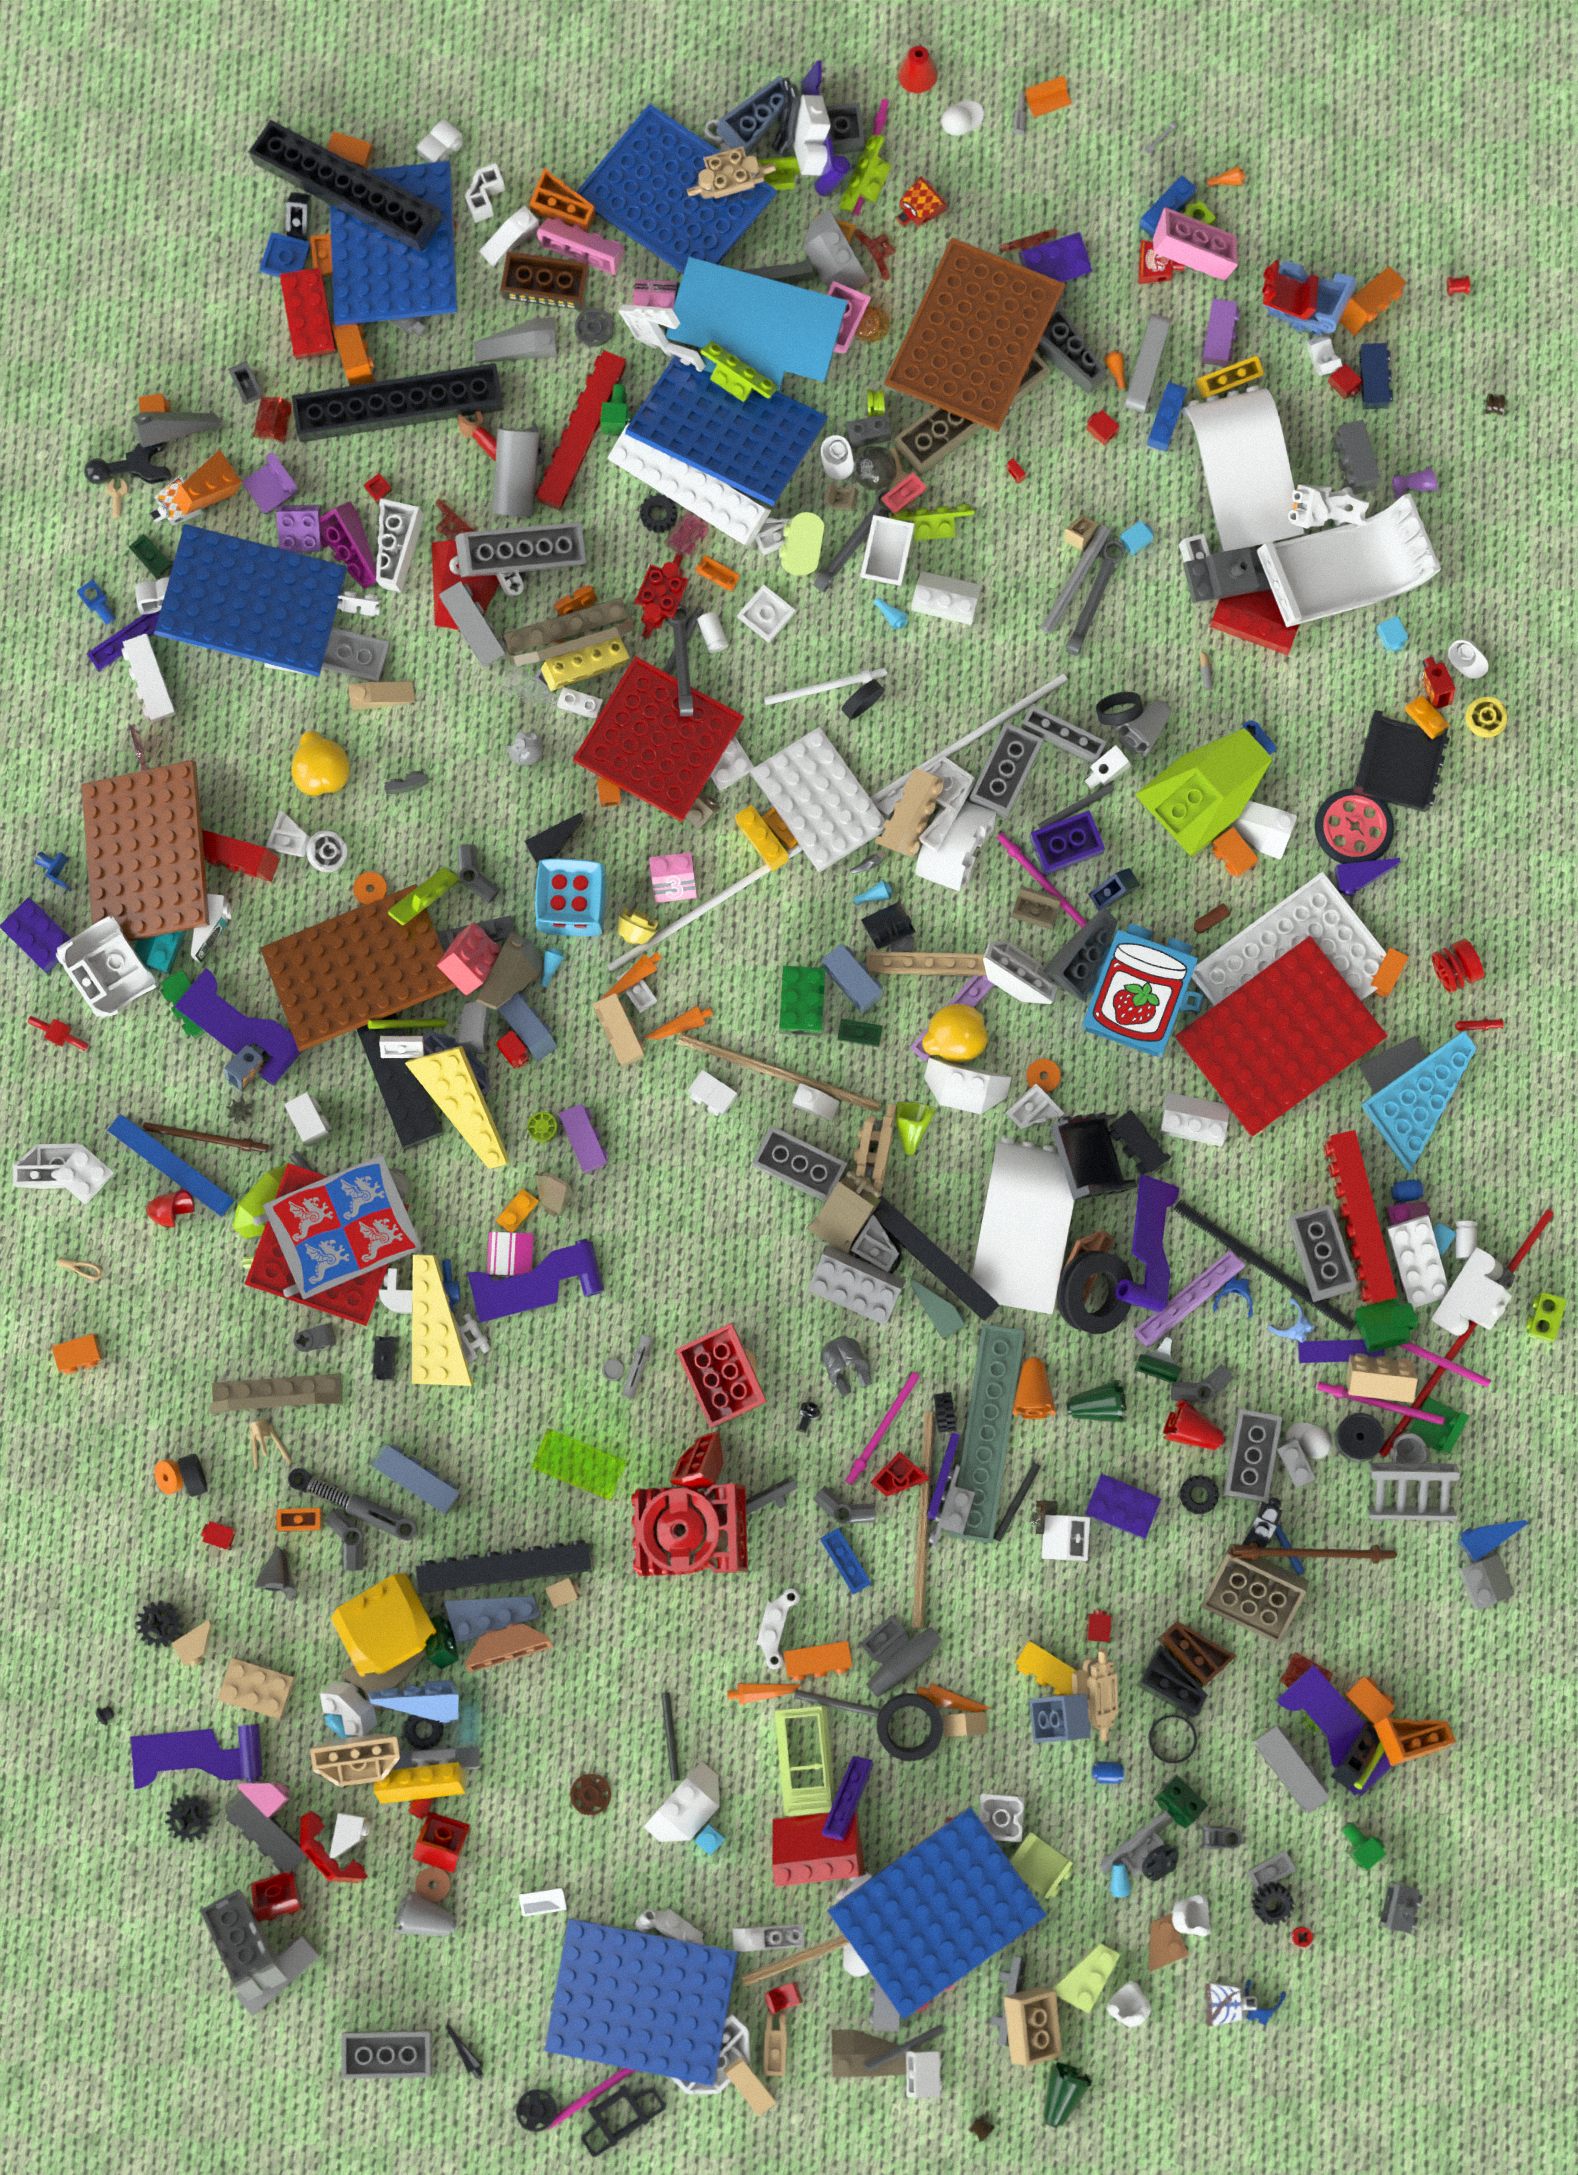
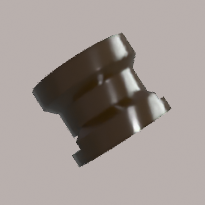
M1488 393L1485 414L1496 413L1502 416L1505 407V395L1494 396Z
M981 2114L970 2125L968 2130L971 2133H975L978 2136V2141L981 2143L996 2126L994 2124L990 2125L986 2120V2116Z

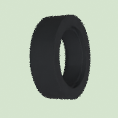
M903 1693L888 1700L881 1708L877 1718V1733L882 1746L890 1755L903 1761H917L929 1756L938 1747L943 1734V1723L936 1706L929 1699L915 1693ZM907 1706L922 1709L931 1721V1731L928 1738L921 1745L913 1748H906L896 1744L891 1739L888 1730L892 1715L897 1710Z

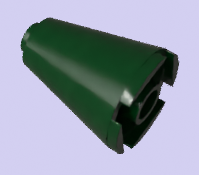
M1114 1380L1070 1397V1402L1066 1403L1068 1415H1072L1073 1419L1126 1422L1127 1416H1123L1122 1410H1127L1123 1386L1118 1387L1121 1380Z
M1057 2062L1056 2065L1054 2063L1051 2064L1043 2118L1046 2120L1047 2125L1058 2128V2126H1063L1092 2085L1093 2079L1089 2074L1085 2072V2075L1082 2076L1077 2072L1078 2068L1066 2063Z

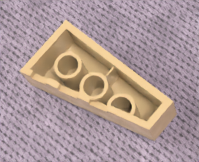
M914 768L902 790L903 798L898 800V802L896 801L893 807L894 815L891 820H886L883 825L885 831L882 837L877 836L874 843L913 858L919 850V837L927 829L929 817L935 810V802L938 795L942 792L944 779Z

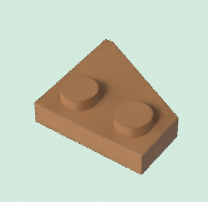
M1172 1914L1151 1922L1148 1965L1150 1972L1189 1955L1179 1931L1173 1925Z

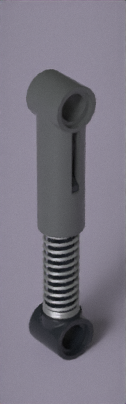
M296 1468L289 1473L288 1483L292 1488L314 1494L315 1496L318 1495V1498H325V1501L328 1500V1502L335 1503L336 1506L339 1505L342 1509H346L347 1514L393 1536L409 1541L414 1539L418 1533V1526L413 1520L360 1495L354 1494L352 1496L351 1494L349 1496V1493L345 1494V1491L342 1492V1489L339 1491L338 1488L335 1489V1486L332 1488V1485L328 1486V1483L324 1484L325 1482L318 1481V1478L301 1468ZM298 1474H304L305 1482L302 1485H296L295 1477ZM380 1514L397 1523L393 1526L377 1517ZM404 1524H410L412 1527V1532L407 1536L401 1533V1528Z

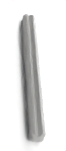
M1101 525L1042 624L1041 629L1049 634L1053 632L1109 537L1111 529L1108 526Z

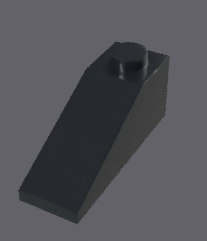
M581 812L525 840V844L537 867L540 860L557 857L584 819Z
M1368 1720L1349 1745L1330 1776L1347 1789L1361 1778L1380 1743L1374 1725Z

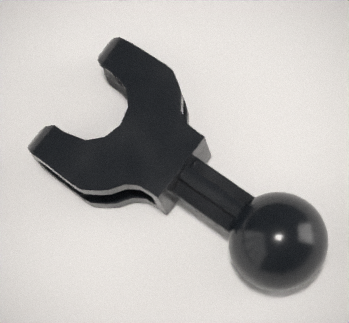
M165 442L143 448L138 443L133 451L125 453L126 460L107 463L101 458H93L84 467L86 479L95 485L105 483L110 475L129 472L131 478H140L148 484L169 481L172 477L171 471L167 467H154L150 464V459L154 454L165 450Z

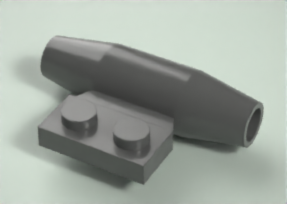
M891 1615L859 1643L874 1661L882 1664L866 1685L878 1698L900 1684L923 1664L941 1643L942 1638L930 1627L911 1640H908L906 1630Z

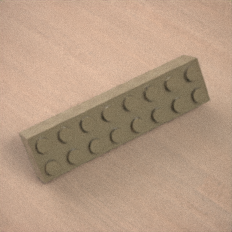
M1036 352L1011 406L1049 377V367ZM935 406L896 436L894 446L917 474L922 476L985 426Z

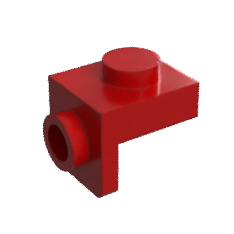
M796 1981L765 1993L766 2004L772 2014L803 2002Z

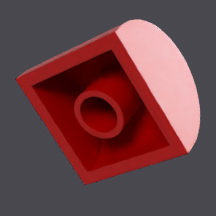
M293 1870L289 1874L284 1872L251 1883L253 1910L259 1922L264 1920L272 1921L280 1915L286 1913L294 1914L299 1909H302V1899Z

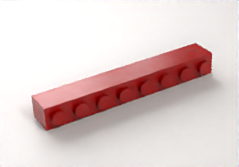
M603 350L601 356L598 355L595 359L593 374L589 373L585 385L587 387L584 392L581 391L577 400L579 405L576 410H572L568 429L564 428L560 438L562 442L559 447H555L552 454L553 462L551 465H547L543 484L539 483L535 492L539 503L561 511L601 424L602 402H611L613 387L619 384L627 367L625 358Z

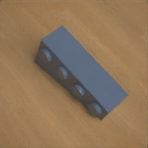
M516 992L510 1000L497 1010L505 1018L511 1029L517 1033L519 1039L530 1050L538 1063L558 1047L550 1035L553 1031L546 1022L541 1023L538 1019L541 1017L534 1007H528L526 1003L529 1001L522 992Z

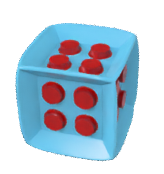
M544 859L539 861L535 896V924L539 932L566 936L602 935L606 900V869L604 864L580 859Z

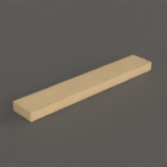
M866 951V967L869 970L868 973L987 976L983 961L985 954Z

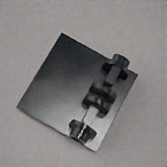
M899 902L861 919L877 950L916 933L909 915L905 914Z

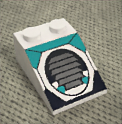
M207 894L210 925L194 928L191 956L197 963H202L226 927L228 919L232 918L233 907L230 906L224 895Z

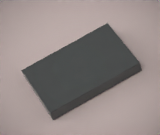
M1413 1036L1358 1066L1373 1094H1375L1426 1058V1055L1416 1037Z

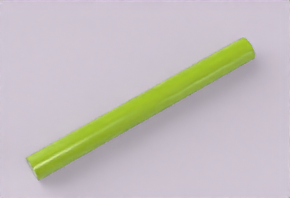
M446 1019L368 1021L369 1029L446 1027L447 1025Z
M1394 1717V1719L1402 1720L1400 1717ZM1381 1741L1361 1778L1354 1784L1356 1788L1362 1789L1385 1750Z

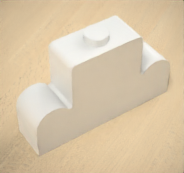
M802 95L798 109L793 146L801 175L821 176L827 161V149L823 143L830 129V121L822 96Z
M1476 1247L1431 1320L1454 1335H1462L1467 1331L1469 1319L1491 1330L1498 1318L1503 1315L1505 1307L1512 1297L1508 1290L1494 1282L1502 1276V1264L1490 1254Z

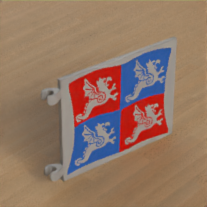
M382 1154L263 1204L266 1213L253 1218L255 1226L270 1221L295 1279V1285L283 1290L286 1297L300 1292L304 1300L422 1249Z

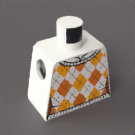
M181 476L177 477L155 496L160 507L149 512L155 523L167 517L173 526L203 514L202 510L199 509L185 515L174 500L180 486L184 483Z

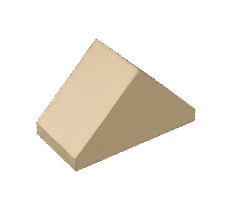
M1081 514L1066 528L1064 532L1065 541L1083 551L1099 524Z
M986 1712L942 1715L944 1737L988 1734Z

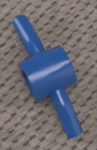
M443 1259L444 1282L442 1283L445 1293L448 1294L450 1300L448 1303L451 1313L454 1314L453 1302H460L459 1281H452L451 1259Z

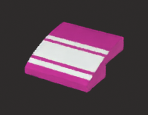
M488 1232L486 1274L517 1276L531 1272L533 1234Z

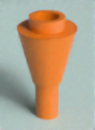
M1239 165L1220 174V176L1207 179L1208 187L1220 184L1243 186L1242 181H1246L1244 169H1239Z
M1118 350L1107 353V358L1103 360L1116 378L1119 390L1127 388L1123 376V353H1119Z

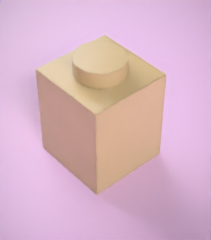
M570 1578L545 1588L554 1609L579 1598L577 1595L580 1592L576 1580L571 1581Z

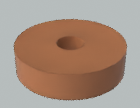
M437 1867L424 1869L416 1878V1892L432 1903L443 1900L451 1888L449 1875L443 1869ZM432 1880L437 1883L435 1889L429 1887V1883Z

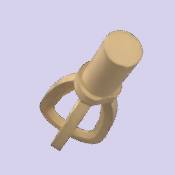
M62 1257L57 1262V1265L71 1269L74 1272L76 1271L90 1280H98L102 1274V1269L93 1263L72 1261ZM78 1266L94 1268L97 1270V1274L89 1275L78 1269Z

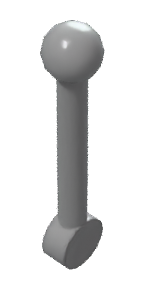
M1171 122L1170 127L1152 145H1147L1145 147L1146 153L1151 154L1153 148L1168 133L1177 128V123Z

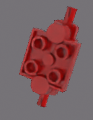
M676 553L673 562L664 563L662 568L650 564L634 601L636 605L644 607V613L641 618V622L646 625L641 635L643 638L646 636V639L649 640L653 629H661L664 620H667L668 617L674 619L689 583V579L683 577L684 571L680 568L684 558L681 554L679 556Z

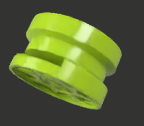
M878 389L875 392L867 390L868 418L885 414L884 389Z
M541 1111L534 1113L529 1118L527 1130L531 1138L536 1142L547 1143L556 1136L558 1125L550 1113Z

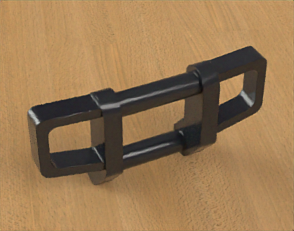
M623 2084L611 2096L596 2106L592 2105L588 2108L590 2115L596 2123L581 2136V2140L591 2156L595 2158L611 2146L615 2147L618 2145V2141L641 2125L645 2126L650 2123L653 2117L666 2109V2104L654 2087L634 2096L628 2087ZM652 2093L658 2100L660 2108L647 2116L637 2102V2099ZM625 2097L638 2117L613 2134L600 2113ZM599 2126L609 2143L598 2151H594L587 2141V2136Z

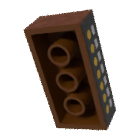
M507 251L500 289L502 299L583 311L590 274L589 264Z

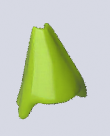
M911 1101L897 1102L895 1122L906 1154H915L930 1121L937 1111L936 1107Z

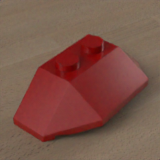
M718 1431L698 1437L695 1440L696 1444L684 1452L678 1459L670 1478L671 1484L695 1490L700 1488L708 1489L716 1484L724 1464Z

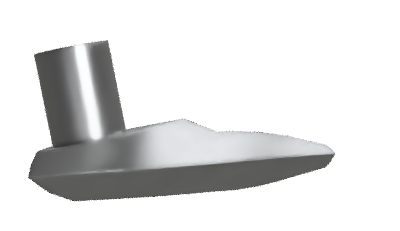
M879 850L876 854L870 855L859 865L850 869V872H863L878 866L885 858V851Z

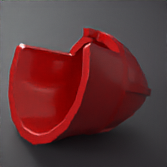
M185 1189L157 1196L148 1203L146 1208V1214L156 1224L162 1225L165 1228H174L176 1226V1214L193 1213L195 1211L192 1195Z

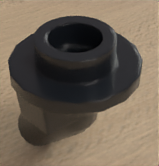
M804 1402L801 1404L799 1414L803 1416L798 1431L806 1433L810 1419L816 1420L820 1416L821 1412L815 1403Z

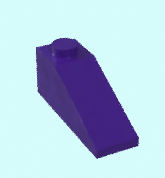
M1400 858L1337 865L1335 867L1338 892L1344 893V896L1355 895L1356 891H1360L1397 867L1400 863Z

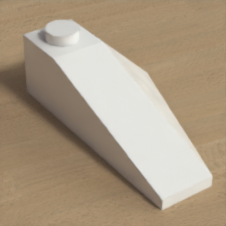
M1249 801L1241 816L1229 827H1234L1244 840L1252 844L1261 853L1281 859L1297 816L1277 808Z

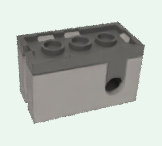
M240 1889L200 1910L233 1985L247 2001L261 1995L263 1988L270 1986L272 1989L287 1980L266 1932L254 1914L253 1905Z

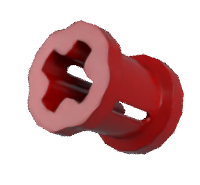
M1469 275L1464 278L1448 276L1446 281L1447 295L1463 292L1469 294Z
M1296 1927L1291 1933L1292 1942L1299 1947H1308L1313 1941L1312 1932L1305 1927ZM1299 1932L1302 1934L1306 1932L1305 1937L1307 1940L1305 1942L1302 1940L1298 1942L1299 1937L1297 1934Z

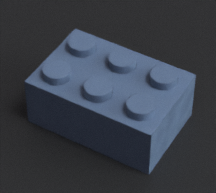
M840 944L822 959V968H825L826 973L857 1009L864 1014L882 999L883 986L876 978L872 979L869 976V970L862 962L858 963L855 960V954L849 946L844 947Z
M1086 1694L1029 1699L1034 1743L1091 1738V1725L1088 1718L1089 1704Z

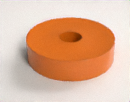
M365 872L355 880L353 892L361 904L369 905L386 896L387 884L378 873ZM368 886L374 887L372 892L366 891Z
M1048 1059L1034 1061L1029 1066L1026 1074L1028 1085L1032 1088L1037 1084L1045 1093L1053 1091L1058 1086L1061 1078L1058 1066ZM1040 1073H1046L1047 1079L1042 1080L1039 1076Z
M165 1459L156 1464L154 1475L159 1488L166 1494L180 1491L183 1486V1479L178 1464L172 1459Z

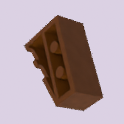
M1178 1621L1157 1638L1201 1688L1207 1685L1237 1656L1223 1649L1217 1643L1202 1637L1201 1634Z

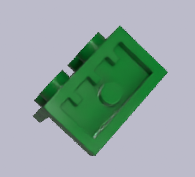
M1428 1397L1421 1411L1445 1417L1443 1425L1416 1418L1409 1433L1419 1435L1427 1446L1444 1455H1448L1452 1451L1469 1415L1464 1412L1457 1413Z

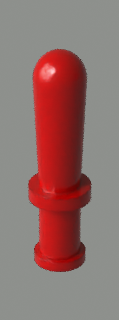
M1484 1018V1020L1458 1021L1455 1024V1028L1458 1031L1478 1029L1488 1031L1490 1028L1503 1029V1019L1488 1020V1018Z

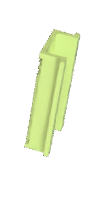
M826 1706L775 1711L784 1815L796 1816L830 1812L835 1801V1788ZM817 1715L822 1764L815 1763L810 1766L790 1767L785 1718ZM823 1768L824 1786L792 1789L790 1771L818 1770Z

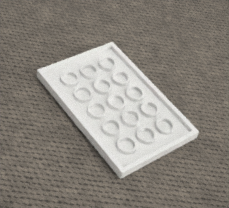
M820 727L750 770V774L819 873L885 831L883 828L886 822Z

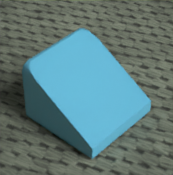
M1439 1222L1434 1227L1433 1233L1438 1251L1443 1255L1456 1233Z

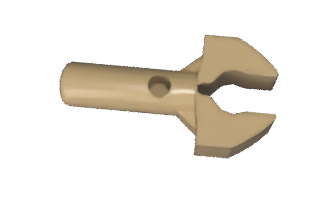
M113 478L107 485V493L113 496L112 517L120 518L121 497L124 494H128L129 488L125 481L121 479V488L117 492L114 489L115 480Z

